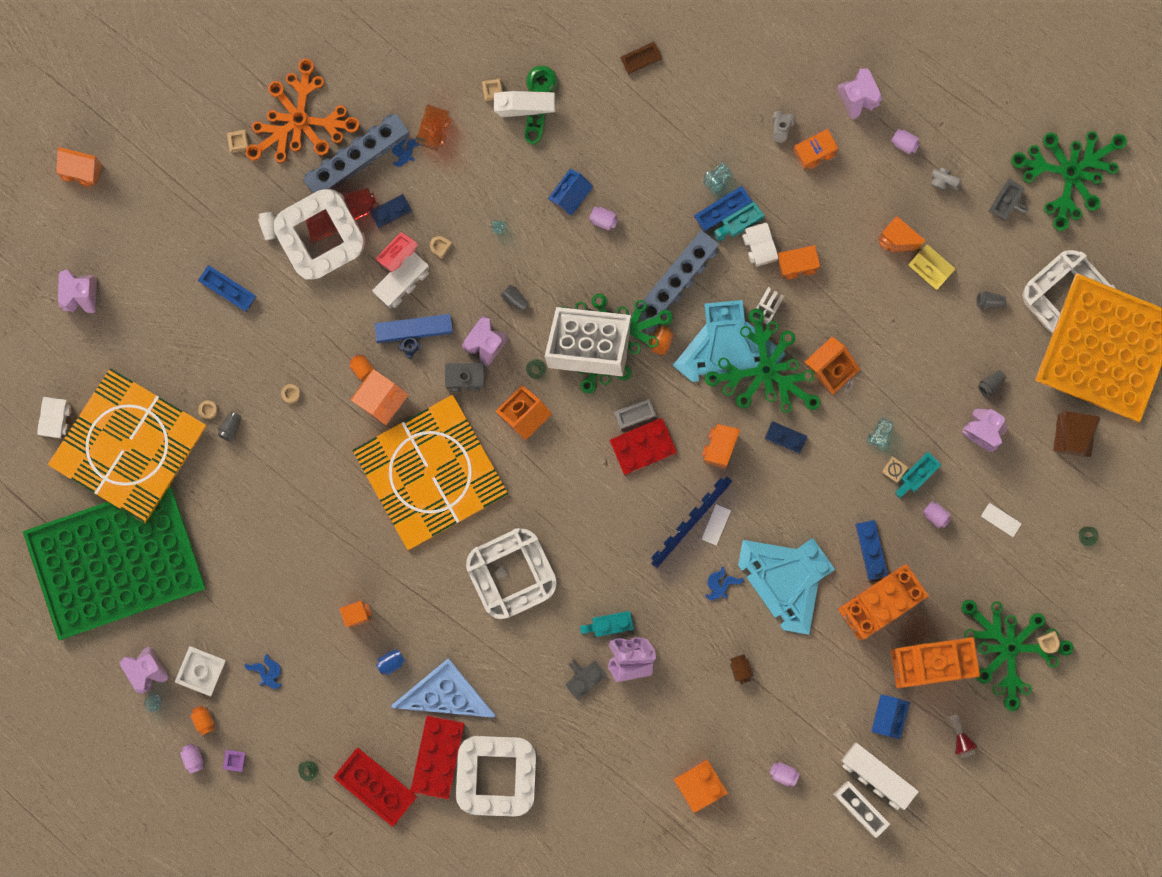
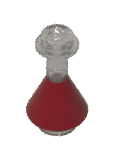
M960 714L948 717V723L953 724L957 735L955 754H960L961 759L976 754L974 749L977 748V745L964 733L960 723L963 717H960Z

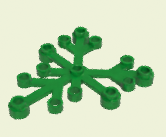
M1095 131L1088 132L1085 136L1087 144L1084 158L1078 164L1077 160L1082 144L1079 141L1072 142L1070 145V160L1068 161L1057 145L1059 141L1058 136L1053 132L1047 133L1043 137L1042 143L1044 147L1051 149L1061 166L1047 163L1040 153V148L1036 145H1032L1028 149V155L1035 160L1027 159L1026 155L1022 152H1017L1012 156L1011 165L1014 168L1020 169L1024 166L1034 168L1023 174L1022 179L1025 183H1031L1036 176L1044 171L1061 174L1065 179L1062 196L1053 202L1046 203L1043 208L1046 214L1051 215L1056 208L1060 207L1058 216L1053 220V228L1056 231H1064L1069 226V220L1066 217L1067 209L1070 211V218L1072 220H1078L1082 216V211L1076 207L1070 198L1073 184L1085 200L1084 206L1088 211L1093 212L1100 207L1101 201L1099 197L1091 195L1081 179L1089 180L1094 185H1098L1103 181V175L1099 172L1090 173L1081 170L1091 167L1105 170L1110 175L1116 174L1119 170L1117 163H1106L1097 160L1114 149H1123L1127 144V139L1123 134L1114 135L1108 145L1093 154L1094 144L1098 139V135ZM1092 134L1094 135L1095 139L1090 140L1088 136ZM1051 139L1053 144H1048L1046 140ZM1115 140H1119L1121 145L1117 146ZM1073 145H1078L1079 150H1074ZM1031 149H1036L1037 154H1032ZM1015 159H1020L1021 164H1016ZM1114 166L1116 170L1113 172L1109 167ZM1072 170L1074 175H1068L1067 171ZM1030 174L1032 179L1027 180L1025 175ZM1094 176H1099L1100 181H1095ZM1089 201L1094 202L1095 206L1090 207ZM1048 205L1053 208L1051 212L1046 209ZM1073 211H1077L1079 217H1074ZM1061 221L1063 227H1058L1057 222Z
M600 293L595 294L592 297V305L599 312L607 313V297ZM597 298L602 299L601 304H596ZM637 300L631 317L629 335L647 343L651 348H656L659 345V339L655 336H648L640 331L658 324L668 326L673 322L674 316L670 311L662 310L658 313V316L638 323L642 312L647 308V304L643 300ZM577 302V303H576L575 309H578V306H579L580 304H583V305H584V309H583V310H587V305H586V303H584V302ZM640 302L644 304V307L642 309H638V304ZM621 306L617 309V314H620L621 309H625V315H629V310L626 307ZM663 314L668 315V319L666 321L662 320ZM653 338L656 339L655 345L650 344V340ZM628 341L629 351L632 354H639L641 352L640 344ZM634 345L638 346V350L636 352L632 351V347ZM625 366L626 375L617 376L622 381H628L632 377L631 368ZM590 373L588 378L581 382L580 387L584 393L592 394L596 391L597 384L595 380L598 376L597 373ZM600 374L599 381L603 385H609L612 378L610 375ZM604 376L609 378L607 383H604L602 380ZM587 382L591 384L589 389L585 388Z
M758 308L752 309L748 314V318L751 323H754L755 333L751 331L750 327L743 326L740 329V335L744 338L747 337L758 345L760 362L757 367L739 370L727 358H720L718 360L719 368L726 369L728 372L718 374L717 372L710 371L705 375V383L708 386L714 387L720 381L730 380L722 389L725 395L730 396L734 393V388L741 378L757 375L746 392L736 397L738 407L745 409L751 405V397L763 380L766 391L765 399L768 402L775 401L777 395L773 391V379L778 382L781 398L780 409L782 412L789 413L792 410L787 389L802 399L808 409H817L820 406L819 397L808 395L792 383L803 380L812 381L814 379L813 371L805 370L803 373L781 376L776 372L787 369L796 370L799 363L795 359L775 364L785 348L795 342V334L789 330L783 331L779 337L780 343L768 359L765 343L772 333L778 330V324L774 321L768 322L766 330L763 332L762 321L764 313ZM755 312H758L760 314V318L758 320H755L753 318V314ZM771 323L776 326L774 331L769 329ZM744 328L749 330V334L746 336L742 334ZM787 334L791 336V340L789 342L785 341L784 339L785 335ZM723 359L727 361V365L725 367H722L720 365V362ZM791 361L796 363V367L793 369L789 366ZM764 366L769 367L768 373L763 372L762 369ZM807 372L812 374L810 379L805 378ZM711 375H714L716 377V381L714 383H711L709 381V377ZM727 386L732 388V392L729 394L725 392ZM770 392L774 394V398L772 400H769L767 398V395ZM746 397L748 400L745 405L741 404V398ZM811 399L816 400L815 406L810 405L809 402ZM786 403L790 406L788 411L783 409V405Z
M965 600L960 607L962 613L972 615L987 631L967 629L964 632V638H968L967 632L971 631L973 632L974 639H996L1000 643L988 644L983 642L978 645V651L981 654H987L988 652L1001 653L987 668L979 669L980 676L976 677V680L982 684L990 682L992 673L1007 659V675L992 687V691L995 695H1002L1008 686V696L1004 699L1003 705L1008 711H1015L1020 707V700L1016 697V686L1020 689L1022 695H1029L1032 692L1031 685L1025 684L1016 675L1015 657L1020 652H1037L1049 667L1054 668L1059 664V659L1050 653L1044 652L1039 643L1021 644L1035 629L1042 628L1045 625L1046 619L1040 613L1032 614L1029 618V624L1015 638L1017 618L1014 615H1008L1004 619L1007 631L1006 638L1001 633V611L1003 610L1001 602L995 601L990 606L993 614L992 625L977 610V605L973 600ZM967 604H971L973 606V609L971 611H968L966 609ZM994 604L1000 605V609L998 611L994 610ZM1009 617L1014 619L1012 625L1007 622ZM1036 617L1041 619L1040 624L1035 623ZM1052 628L1046 631V634H1048L1050 631H1056V634L1058 636V631L1056 629ZM1067 640L1061 641L1060 647L1056 652L1062 656H1068L1074 650L1073 644ZM1010 644L1015 648L1013 652L1008 650ZM1065 644L1069 646V650L1067 652L1063 650V646ZM982 645L987 646L986 652L981 651ZM1051 658L1056 660L1054 666L1049 663ZM983 672H986L988 674V677L985 680L981 677V674ZM996 686L1002 688L1001 693L995 691ZM1024 686L1029 687L1028 693L1023 692ZM1012 699L1016 702V705L1014 707H1011L1009 705V702Z

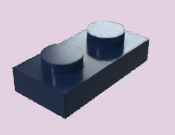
M404 194L370 210V214L378 229L412 212Z
M774 421L771 422L765 436V440L798 454L801 453L807 438L806 435Z

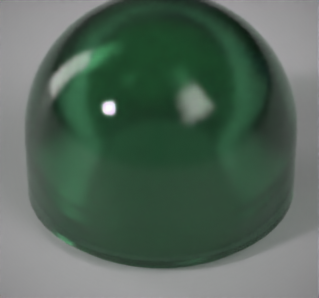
M533 359L527 364L526 372L531 378L539 379L545 374L546 365L540 359ZM532 365L539 368V374L532 372Z
M1093 527L1081 528L1079 531L1080 543L1084 546H1093L1098 540V531ZM1088 531L1091 532L1093 536L1086 537L1083 534Z
M305 761L299 765L298 772L303 780L310 781L318 775L319 769L315 762ZM305 767L309 769V776L304 774Z

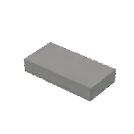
M650 398L614 411L620 430L656 417Z

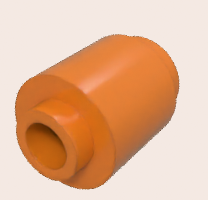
M665 326L656 328L654 336L659 339V345L656 348H651L653 353L665 356L666 352H669L674 336L671 332L672 329ZM655 338L652 339L651 345L656 344Z
M358 354L350 360L351 364L349 367L360 381L364 382L372 369L375 370L365 355L360 356Z
M201 705L192 710L193 714L190 717L201 736L215 730V722L208 707L203 708Z

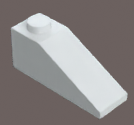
M523 91L494 93V112L501 117L556 112L555 93Z

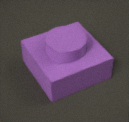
M226 750L223 769L243 772L246 752Z

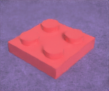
M401 232L375 260L384 268L393 272L402 265V261L406 257L411 256L415 252L418 244Z

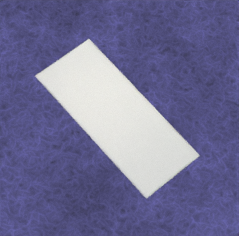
M991 503L988 504L981 517L1014 537L1021 526L1020 522Z
M717 504L715 505L702 540L717 546L731 510Z

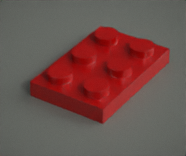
M662 418L609 440L624 475L677 454Z

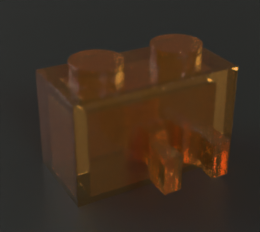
M427 104L415 139L416 144L438 151L439 146H443L446 136L443 135L446 128L449 129L452 118H450L449 111Z

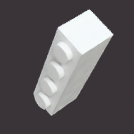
M854 743L841 760L844 763L842 767L851 774L854 771L858 774L860 782L866 786L868 784L872 785L875 788L873 792L881 798L886 796L890 800L889 804L896 810H899V808L905 810L919 792L858 743Z

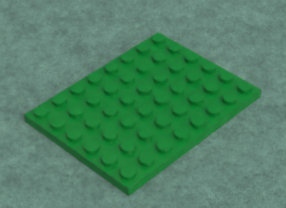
M171 484L145 524L110 502H105L22 531L58 641L206 590Z

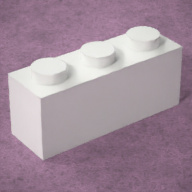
M414 252L402 261V265L397 270L390 272L372 292L389 309L392 307L396 308L402 302L401 298L405 293L410 294L416 287L414 284L419 279L422 281L427 277L429 265Z
M846 781L833 794L873 837L877 838L890 825L849 781Z

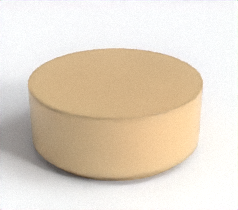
M288 384L283 387L281 396L285 402L294 404L299 401L301 391L296 385Z
M206 400L199 405L198 412L203 419L212 420L218 414V407L213 401Z

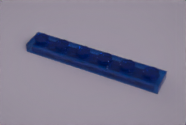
M726 477L724 480L720 478L714 485L716 488L712 494L708 492L701 500L703 502L699 509L695 507L690 512L689 516L691 518L688 522L685 523L683 521L676 528L678 533L674 538L670 535L663 543L666 547L661 552L657 550L651 557L653 560L651 565L656 570L733 482L730 478Z

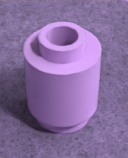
M898 129L891 140L895 147L909 155L911 152L915 153L921 144L918 142V137L904 129L903 131Z
M594 207L589 221L598 227L610 231L611 228L615 229L619 218H616L617 213L602 207Z
M933 501L922 512L926 515L925 518L938 529L940 527L945 528L951 521L949 518L951 514Z
M193 744L182 747L183 751L180 752V756L189 774L204 769V761L199 747H194Z
M780 761L777 764L774 763L769 772L772 775V780L788 787L789 785L794 787L800 775L795 768Z

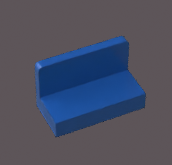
M569 169L548 197V200L560 206L567 214L572 216L591 191L593 185L581 173Z
M881 695L871 731L901 740L910 702Z

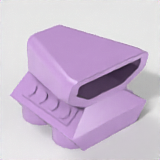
M860 68L855 80L843 82L837 86V91L851 119L860 116L863 106L872 111L880 106L879 102L882 101L881 93L868 68Z
M67 269L60 271L58 283L59 308L73 313L80 305L85 312L94 313L96 311L97 278L94 275H85L77 278Z
M482 316L464 340L462 347L469 355L480 352V362L484 363V366H489L507 342L508 336L501 331H492L490 318Z
M975 409L972 413L974 421L966 424L961 433L987 451L994 452L1002 444L1000 435H1004L1007 431L1005 418L992 409Z
M636 637L631 640L618 638L610 641L609 648L614 657L610 659L608 669L616 682L652 676L653 662L656 660L655 649L648 639Z
M152 647L143 649L137 659L124 657L123 660L119 661L121 668L138 694H143L148 690L151 691L152 680L163 683L169 679L167 671Z

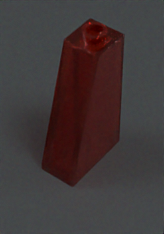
M369 188L342 194L355 221L370 213V210L374 209L373 204H376L374 192L370 193ZM326 209L306 219L312 244L318 243L338 231Z

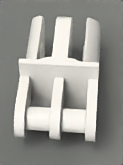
M770 287L767 288L756 307L763 310L764 315L766 312L771 315L769 319L764 316L762 322L766 323V325L768 322H771L785 297L781 294L774 308H770L778 292L774 291L767 305L763 304L771 291ZM755 312L753 318L759 319L760 314Z

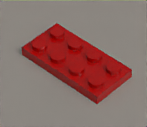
M426 715L410 793L449 800L465 723Z
M359 747L355 749L333 776L337 782L392 827H394L418 797L415 793H410L409 788Z

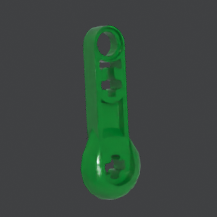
M545 65L532 68L526 77L528 92L553 93L558 84L556 73ZM541 77H544V79L547 80V82H544L543 85H539V82H536L537 80H540ZM545 113L538 114L541 119L537 120V127H529V125L533 126L534 121L531 116L535 114L527 115L525 140L528 144L536 145L541 141ZM531 131H535L539 135L534 141L528 139V133Z

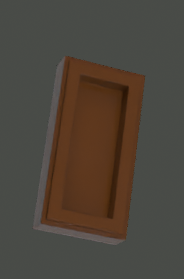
M652 42L621 56L620 60L627 74L630 75L662 60V57L655 42Z

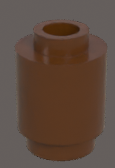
M745 654L731 658L730 667L735 682L739 681L740 684L751 681L750 677L754 675L749 659H746Z

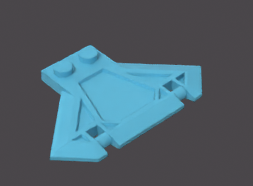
M743 300L704 304L706 325L673 364L678 371L692 382L699 381L698 375H706L710 371L717 372L718 374L727 373L726 369H721L718 366L720 358H727L739 370L757 367L759 362H755L754 357H760L758 345L747 337L744 338L740 335V329L743 326L750 327L751 331L755 333V328L744 319ZM744 328L742 330V334L745 336L748 335L749 330L747 328ZM768 339L765 345L769 359L777 346ZM782 352V354L775 362V364L779 363L782 360V358L786 355L785 352ZM724 359L721 360L720 365L722 367H725L727 365V361ZM705 362V367L698 368L697 363ZM764 366L763 372L768 373L769 367ZM711 375L709 380H716V377Z
M813 538L798 549L743 540L738 566L741 570L745 568L749 570L751 574L747 579L772 615L775 618L779 615L782 617L784 622L780 626L783 630L809 635L819 580L834 571L835 568ZM755 561H758L761 566L758 570L753 564ZM789 608H790V609L793 611V613H794V615H793L792 617H790V615H789L788 612L786 611V610H788Z

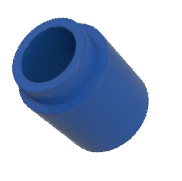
M396 649L378 658L376 667L381 675L385 673L388 676L401 668L402 664L406 661L400 651Z

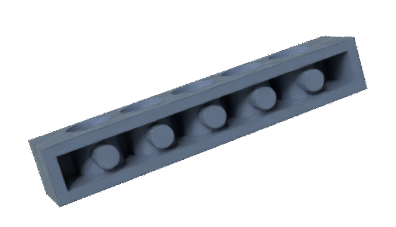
M397 114L386 116L382 120L383 123L379 126H372L362 138L360 136L355 138L351 142L352 145L338 150L336 156L332 159L324 160L320 164L321 167L307 172L303 181L312 194L322 189H336L401 141L408 138L410 133ZM385 130L392 132L388 138H384L381 135ZM370 141L376 142V146L372 149L366 147V144ZM359 152L361 156L359 159L353 160L351 159L352 153ZM338 163L345 164L343 170L338 171L335 169ZM321 175H330L327 181H320Z
M701 230L643 301L647 304L646 310L649 308L655 309L657 314L654 317L658 316V313L662 310L671 311L670 305L673 302L677 303L683 296L681 292L685 287L687 289L691 287L695 281L693 277L697 273L701 274L707 267L705 264L709 258L713 260L718 254L717 248L719 244ZM701 250L704 253V257L698 259L694 256V252ZM684 265H690L692 267V272L685 273L683 272L682 267ZM677 279L681 285L678 288H674L670 285V281ZM666 294L669 300L667 302H660L658 296ZM642 302L638 306V309H642L644 307V304ZM645 310L642 312L638 323L653 317L647 316ZM658 325L649 327L641 331L647 335L649 331L653 332L658 327Z

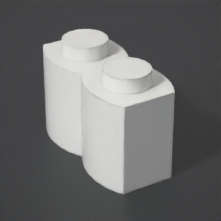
M767 222L746 228L742 238L745 246L748 245L750 248L748 253L750 263H754L755 267L778 261L777 251Z
M43 397L37 435L60 439L67 435L68 424H66V418L71 414L69 401Z

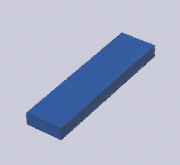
M444 314L375 323L377 344L400 341L409 337L416 339L453 334L451 315Z

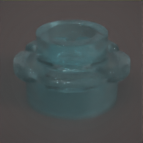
M492 220L491 226H489V228H493L492 232L503 234L504 230H508L506 228L507 222Z
M150 694L144 701V707H146L148 712L158 711L162 706V699L159 695Z

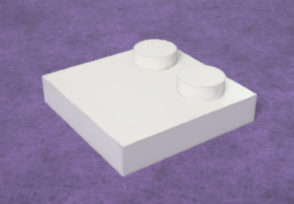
M189 646L175 683L211 696L226 660Z

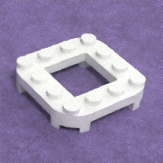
M332 189L319 190L282 210L273 222L274 231L296 272L304 279H318L359 257L365 246V235L361 232L345 203L344 196ZM326 209L344 243L312 259L294 226Z
M1074 250L1062 252L1024 287L1022 297L1025 305L1051 334H1053L1060 312L1043 294L1069 271L1074 276L1078 273L1115 288L1088 261L1087 255L1083 252Z
M514 529L479 547H475L468 555L466 568L485 610L494 618H510L548 600L556 590L555 574L538 538L529 530ZM521 549L537 583L502 599L486 565Z
M473 736L466 739L458 751L456 799L460 808L473 815L520 816L528 812L533 805L535 792L536 752L533 746L527 740L515 737ZM478 756L516 757L515 796L476 795Z

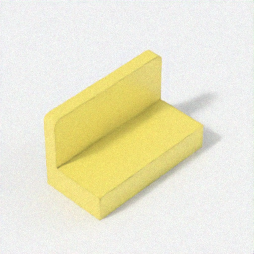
M928 244L909 263V266L936 290L955 270L950 263Z

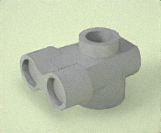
M780 111L773 113L772 122L774 123L772 138L774 141L783 143L787 140L790 128L795 123L796 117L793 114L785 115Z
M940 168V170L934 169L931 176L933 178L931 185L941 190H945L948 185L958 191L962 181L958 177L951 176V172L944 168Z

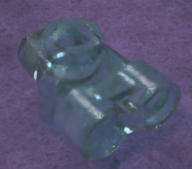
M722 162L714 171H708L704 175L705 179L702 182L709 191L712 190L713 193H718L725 187L724 180H727L733 174Z
M882 417L874 431L868 434L866 442L886 451L890 444L888 440L894 422Z

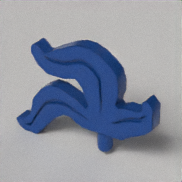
M425 137L422 140H409L407 151L402 148L407 139L392 148L393 154L400 157L397 162H393L394 165L401 167L408 160L415 161L411 157L412 149L416 146L424 145L426 142Z
M721 567V571L711 574L708 578L707 585L714 592L710 595L705 594L706 598L709 600H714L721 596L727 598L728 596L724 592L727 590L728 585L741 584L744 579L728 576L724 579L721 587L718 580L725 575V569Z
M266 654L264 657L265 664L270 668L267 675L263 664L254 663L248 665L245 663L247 670H254L260 673L262 679L259 682L260 686L266 684L273 689H278L281 686V683L277 684L274 681L281 673L280 665L269 659V655Z

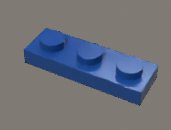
M743 186L695 214L694 218L703 232H706L728 216L751 203L752 200Z
M210 265L206 267L198 279L201 284L245 312L248 311L257 297Z
M875 520L855 524L868 581L886 577L888 574Z

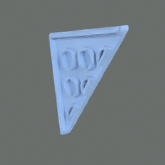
M449 658L391 705L392 708L493 718L496 716Z

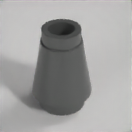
M511 284L500 295L504 298L503 301L520 311H523L529 304L516 286L513 287Z
M983 291L978 293L976 304L982 310L1004 308L1006 306V297Z
M1001 370L991 374L980 381V385H978L979 391L986 397L993 396L1006 379V375Z
M230 412L219 427L218 436L223 440L231 442L236 437L241 416Z

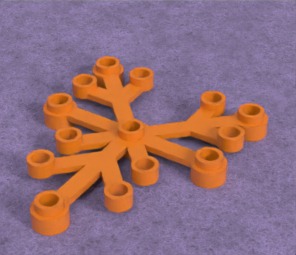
M302 59L299 62V70L302 73L301 83H299L294 73H289L286 76L287 83L293 86L299 94L297 109L284 94L282 83L278 81L270 83L268 87L270 95L278 98L290 114L270 110L267 113V118L272 123L277 121L288 123L284 126L262 124L259 121L254 122L252 129L256 134H261L262 132L273 134L259 145H249L246 148L248 159L257 161L264 150L279 140L275 159L278 163H284L287 159L285 154L287 135L292 129H294L293 139L290 142L291 150L294 152L301 150L300 138L301 131L303 130L314 144V150L319 156L327 155L330 147L325 140L318 138L309 125L324 126L335 144H340L343 141V135L335 128L346 129L351 134L358 132L360 124L356 118L349 117L345 121L337 120L347 115V110L342 105L337 106L335 111L326 118L309 117L304 111L307 95L316 88L320 89L324 86V80L320 76L314 77L312 82L309 83V76L314 71V64L310 59ZM309 65L310 69L305 71L304 66ZM291 76L295 77V81L289 82L288 80ZM316 80L322 81L320 85H315ZM275 88H280L279 93H274L273 91ZM339 109L344 110L342 115L337 113ZM271 114H276L275 119H270ZM298 117L303 118L302 122L300 123L296 122V119ZM353 123L356 125V127L354 129H350L349 125ZM261 125V129L257 131L255 126ZM340 135L341 138L340 140L336 141L334 140V136ZM294 143H299V147L296 149L293 148L292 145ZM321 146L326 147L324 152L319 151ZM252 151L258 152L255 157L251 156ZM279 154L284 155V158L282 160L277 159V156Z

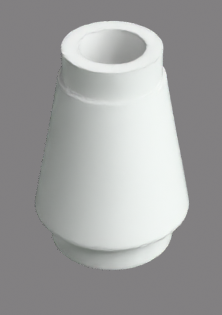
M274 212L259 214L258 222L265 240L276 239L273 224L276 219Z

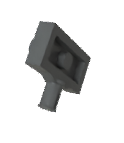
M1008 179L988 212L1003 221L1006 220L1009 213L1014 209L1024 215L1028 208L1020 204L1019 201L1025 188Z
M575 659L572 661L573 664L571 662L568 664L575 674L565 685L577 700L607 676L595 660L583 668L578 665Z

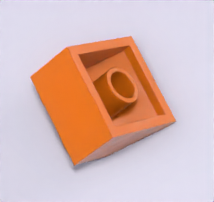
M58 147L56 173L61 177V180L72 183V180L78 181L80 185L85 187L97 186L103 165L97 157Z
M897 216L878 238L880 247L885 251L889 250L891 252L918 251L926 241Z
M831 337L805 361L809 370L813 371L814 376L832 395L861 370L847 348L834 337Z
M372 369L350 400L377 421L387 425L409 394Z
M523 385L495 411L525 441L552 415L545 404Z
M717 424L716 428L712 427L708 436L711 439L710 445H705L701 455L705 457L703 462L725 470L740 429Z
M707 759L673 779L693 813L728 793Z

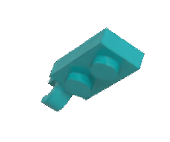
M752 201L722 220L724 226L715 230L714 233L716 235L714 236L718 242L725 239L728 234L733 238L745 231L746 228L764 219V214L755 201Z
M927 452L901 478L904 484L895 494L901 498L909 489L915 492L941 464Z
M630 611L592 618L593 624L580 626L581 634L594 632L595 637L634 630Z

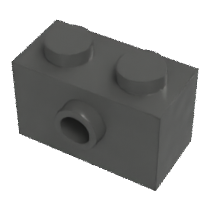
M484 363L445 364L446 389H450V392H461V389L479 392L480 388H484Z

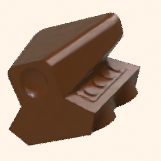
M1068 411L1058 414L1053 451L1062 454L1091 457L1094 433L1099 424L1100 417Z

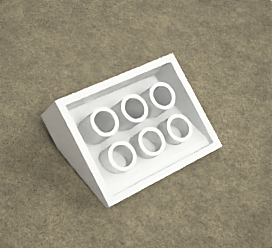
M556 307L545 353L547 367L623 376L627 358L631 315Z

